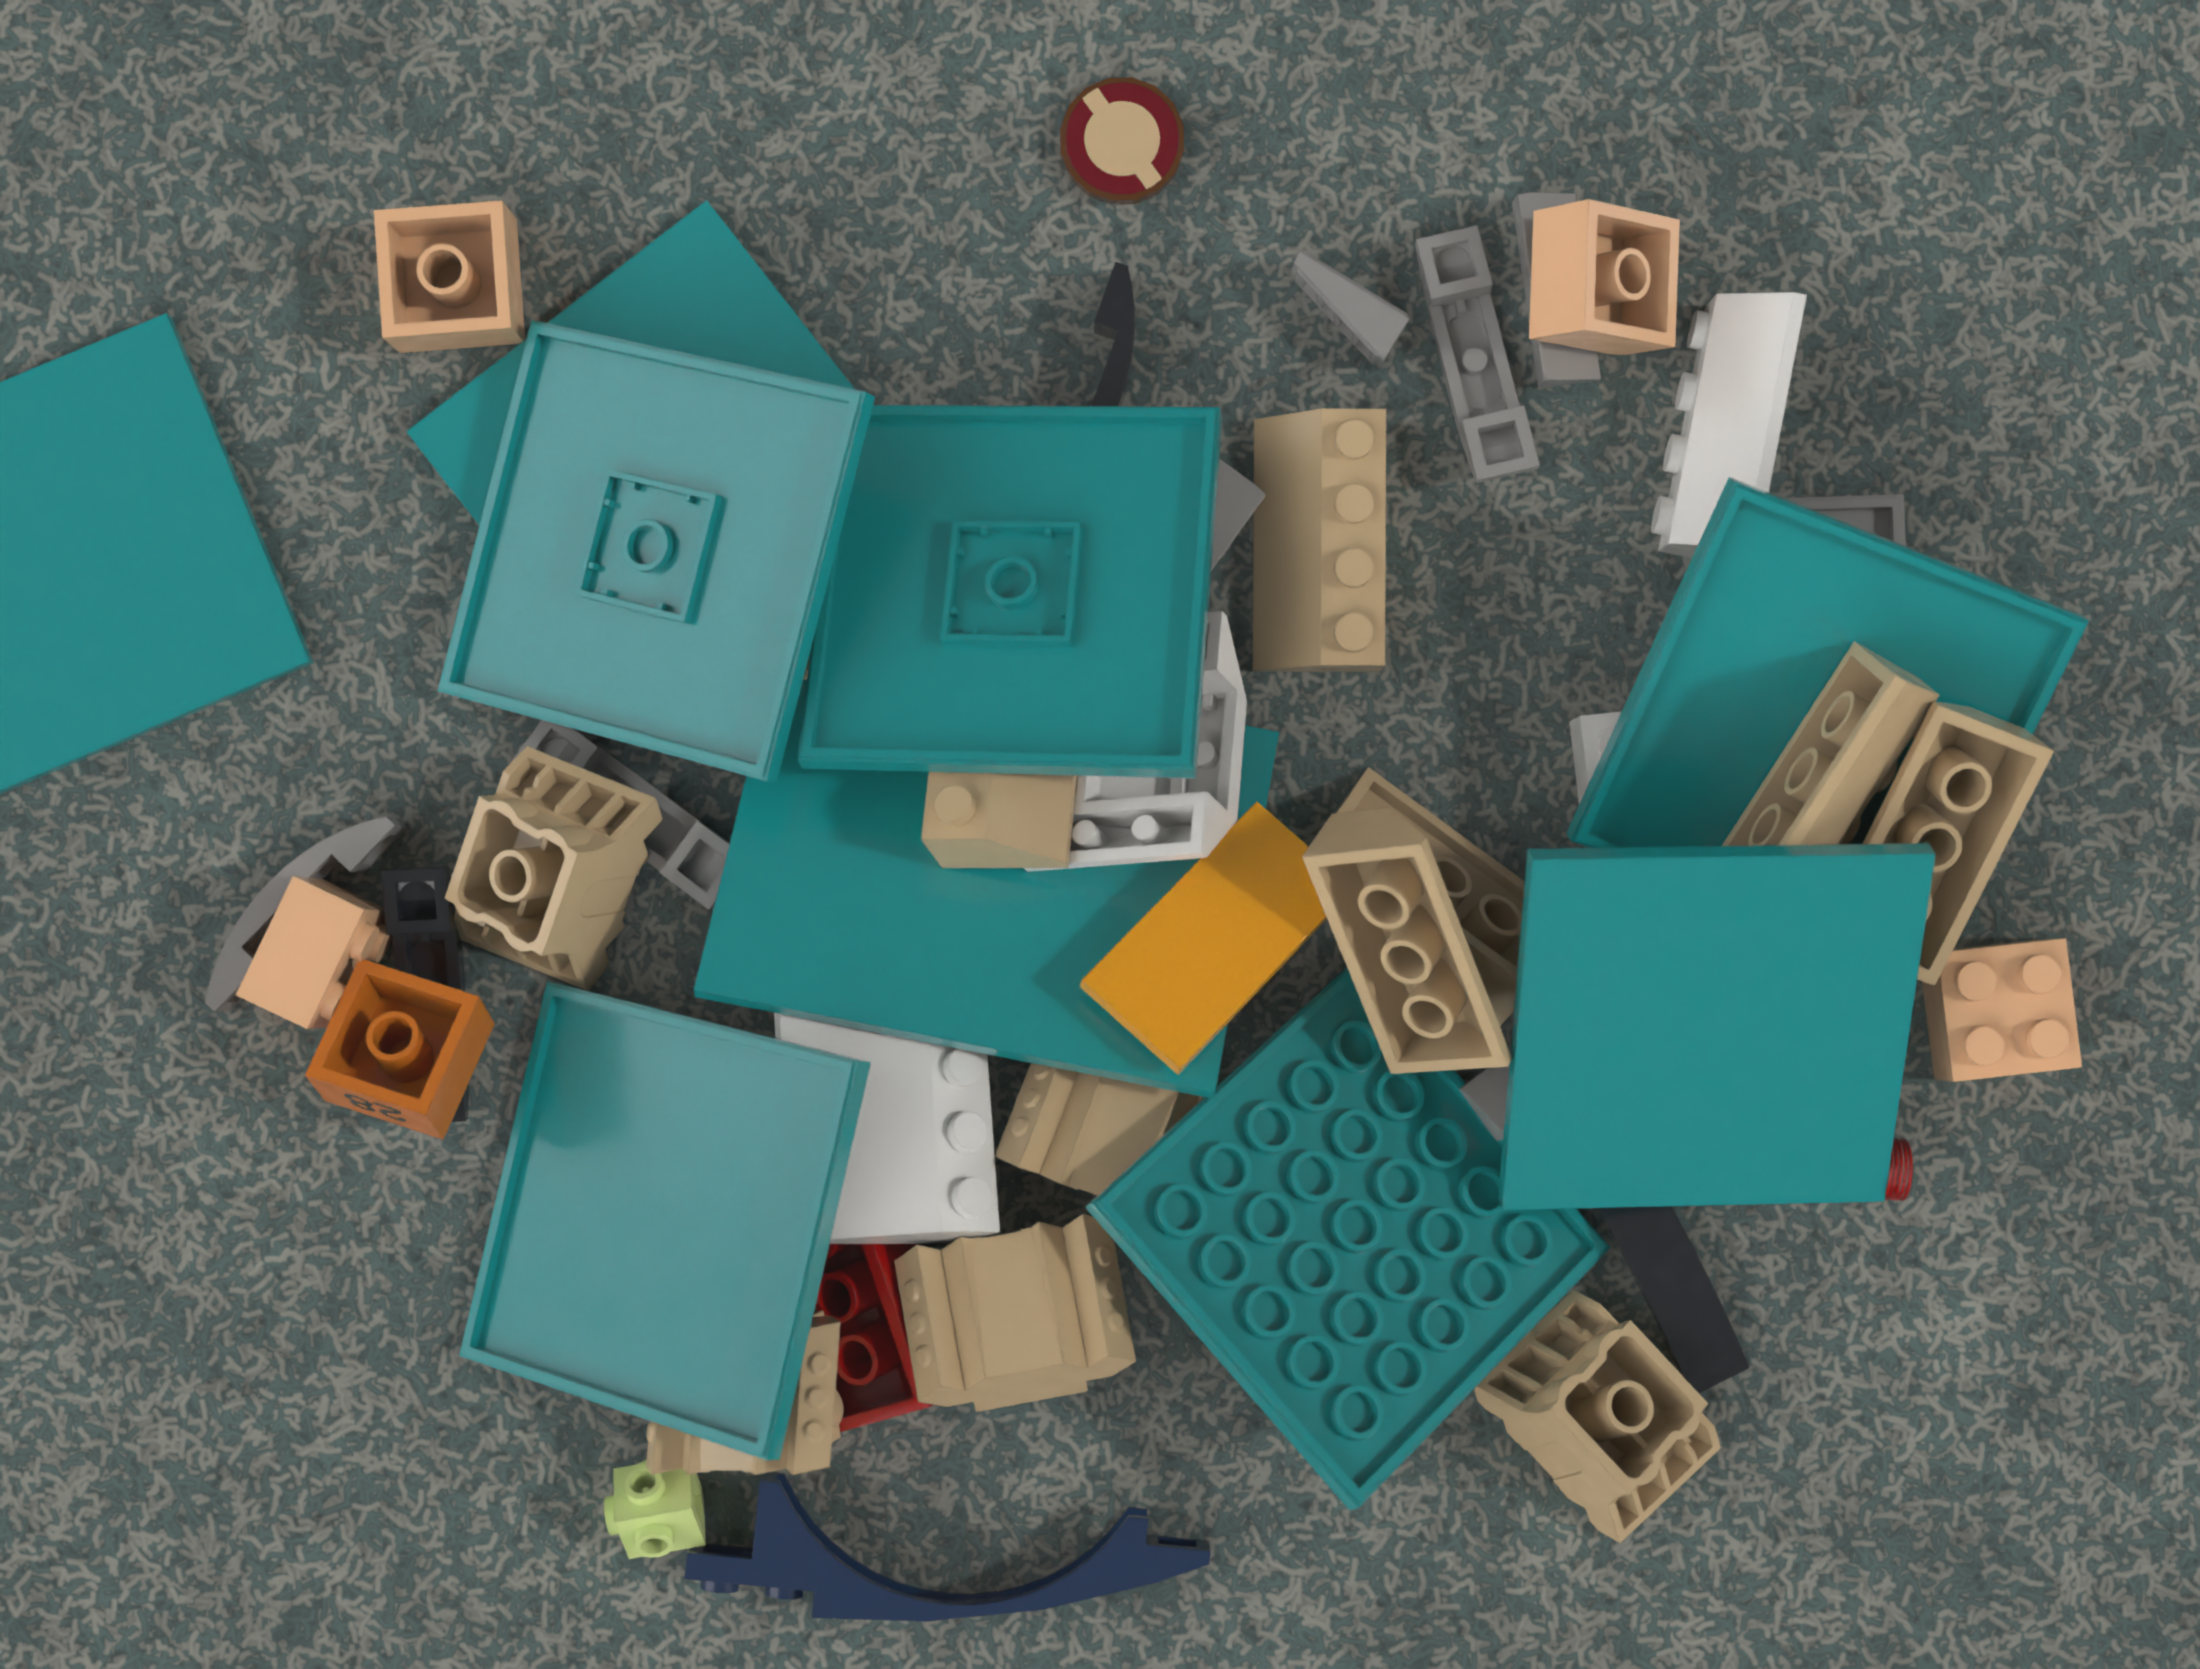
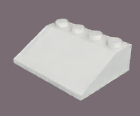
M774 1013L775 1038L871 1062L830 1244H950L960 1236L970 1239L982 1238L1000 1232L987 1054Z

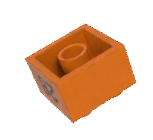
M362 959L361 962H357L305 1076L327 1102L444 1140L495 1023L482 1000L477 995Z

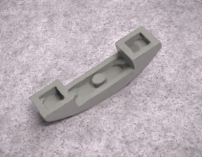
M1478 225L1416 239L1415 247L1422 287L1459 436L1476 483L1539 469L1540 464L1525 406L1519 405L1490 292L1493 283Z
M541 720L512 761L528 746L655 797L663 820L644 840L649 855L647 862L704 907L713 911L730 843L576 729Z
M387 816L365 821L323 839L286 865L251 901L232 929L216 961L205 1003L214 1012L231 1011L242 1000V998L236 996V993L293 876L324 879L339 862L349 872L364 874L407 827L399 819Z

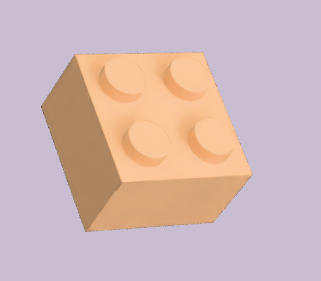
M1591 199L1533 211L1529 339L1612 355H1629L1675 347L1680 220Z
M502 200L374 210L382 338L399 353L513 345L520 344L525 340L517 219Z
M293 876L236 996L303 1028H327L357 962L365 959L378 963L392 942V935H386L384 907L325 879Z
M2066 938L2037 939L1953 949L1935 986L1922 981L1934 1079L1957 1082L2082 1067Z

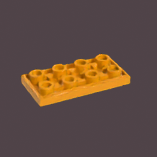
M1256 802L1231 827L1208 857L1201 858L1081 980L1080 988L1179 1075L1327 920L1302 858L1309 846L1261 804Z

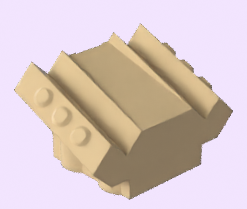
M526 746L503 770L496 794L479 796L444 899L453 903L456 907L454 921L461 940L581 989L589 990L601 977L609 963L605 948L625 928L623 918L626 912L624 910L636 876H639L641 867L649 859L644 840L663 820L657 799Z
M1031 1063L995 1157L1018 1168L1040 1174L1059 1184L1076 1190L1081 1189L1098 1196L1204 1097Z
M1082 1214L1064 1227L1038 1222L1032 1227L1021 1229L1018 1232L970 1239L960 1236L942 1250L916 1245L894 1261L918 1402L944 1407L973 1402L976 1412L1087 1392V1381L1114 1376L1136 1362L1115 1243L1093 1216Z
M1572 1290L1548 1312L1474 1388L1478 1402L1487 1411L1503 1419L1507 1433L1535 1458L1571 1501L1586 1509L1589 1521L1596 1529L1619 1543L1629 1536L1721 1449L1715 1426L1702 1413L1708 1405L1706 1400L1631 1320L1618 1323L1600 1303L1575 1290Z
M823 1310L814 1311L780 1460H764L650 1421L647 1427L648 1449L646 1468L649 1472L657 1474L683 1469L687 1475L711 1471L752 1472L753 1475L787 1469L792 1475L829 1468L832 1442L841 1438L839 1424L843 1417L842 1399L836 1390L840 1321L833 1316H824Z

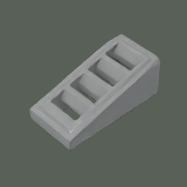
M1300 251L1291 271L1295 283L1372 365H1376L1380 369L1404 331L1409 320L1408 314L1305 251L1302 253Z

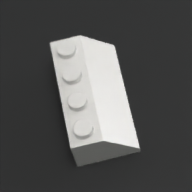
M1795 292L1716 294L1706 305L1705 312L1699 310L1694 312L1687 339V348L1697 350L1693 373L1683 372L1675 401V409L1685 411L1681 435L1671 434L1663 463V471L1673 473L1669 497H1658L1651 524V533L1661 535L1659 552L1689 558L1693 557L1729 477L1769 492L1807 297L1806 294Z

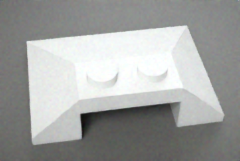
M1223 611L1208 612L1196 778L1077 775L1069 868L1207 858L1237 821L1247 699L1228 618ZM1024 868V869H1025L1027 872H1031V871L1057 870V869H1069V868Z

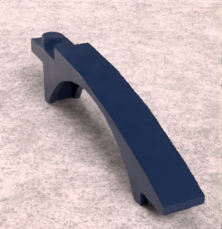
M767 1472L764 1473L759 1482L753 1548L706 1543L704 1546L690 1548L686 1557L684 1579L701 1581L700 1588L702 1590L715 1593L738 1592L739 1584L765 1587L764 1594L777 1599H800L803 1597V1591H812L814 1596L811 1618L927 1622L1044 1610L1154 1584L1209 1565L1211 1550L1209 1540L1147 1535L1148 1509L1128 1507L1110 1531L1091 1549L1070 1564L1043 1578L1000 1591L973 1594L945 1593L921 1589L895 1581L873 1571L847 1554L813 1521L797 1498L786 1474Z

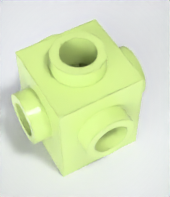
M646 1460L636 1465L613 1469L614 1495L604 1498L605 1521L611 1536L619 1534L629 1559L661 1557L671 1551L706 1545L704 1497L697 1473L687 1475L683 1469L651 1474L646 1468Z

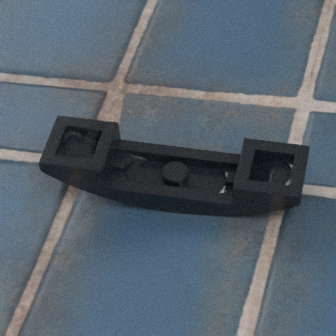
M1115 262L1094 320V333L1115 341L1091 406H1122L1132 367L1135 336L1133 288L1128 266Z
M449 866L383 869L381 875L386 935H392L395 969L465 992L462 942L454 921L456 907L453 903L444 899L451 880ZM469 1083L452 1122H463L468 1119Z
M1672 1206L1596 1208L1603 1223L1608 1226L1664 1337L1663 1341L1680 1374L1698 1393H1701L1748 1369L1749 1365L1726 1312Z

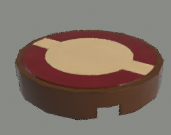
M1134 77L1107 78L1086 87L1068 106L1060 127L1061 159L1070 179L1089 197L1102 202L1104 200L1109 203H1119V205L1137 204L1158 195L1176 176L1184 154V125L1174 103L1156 86Z

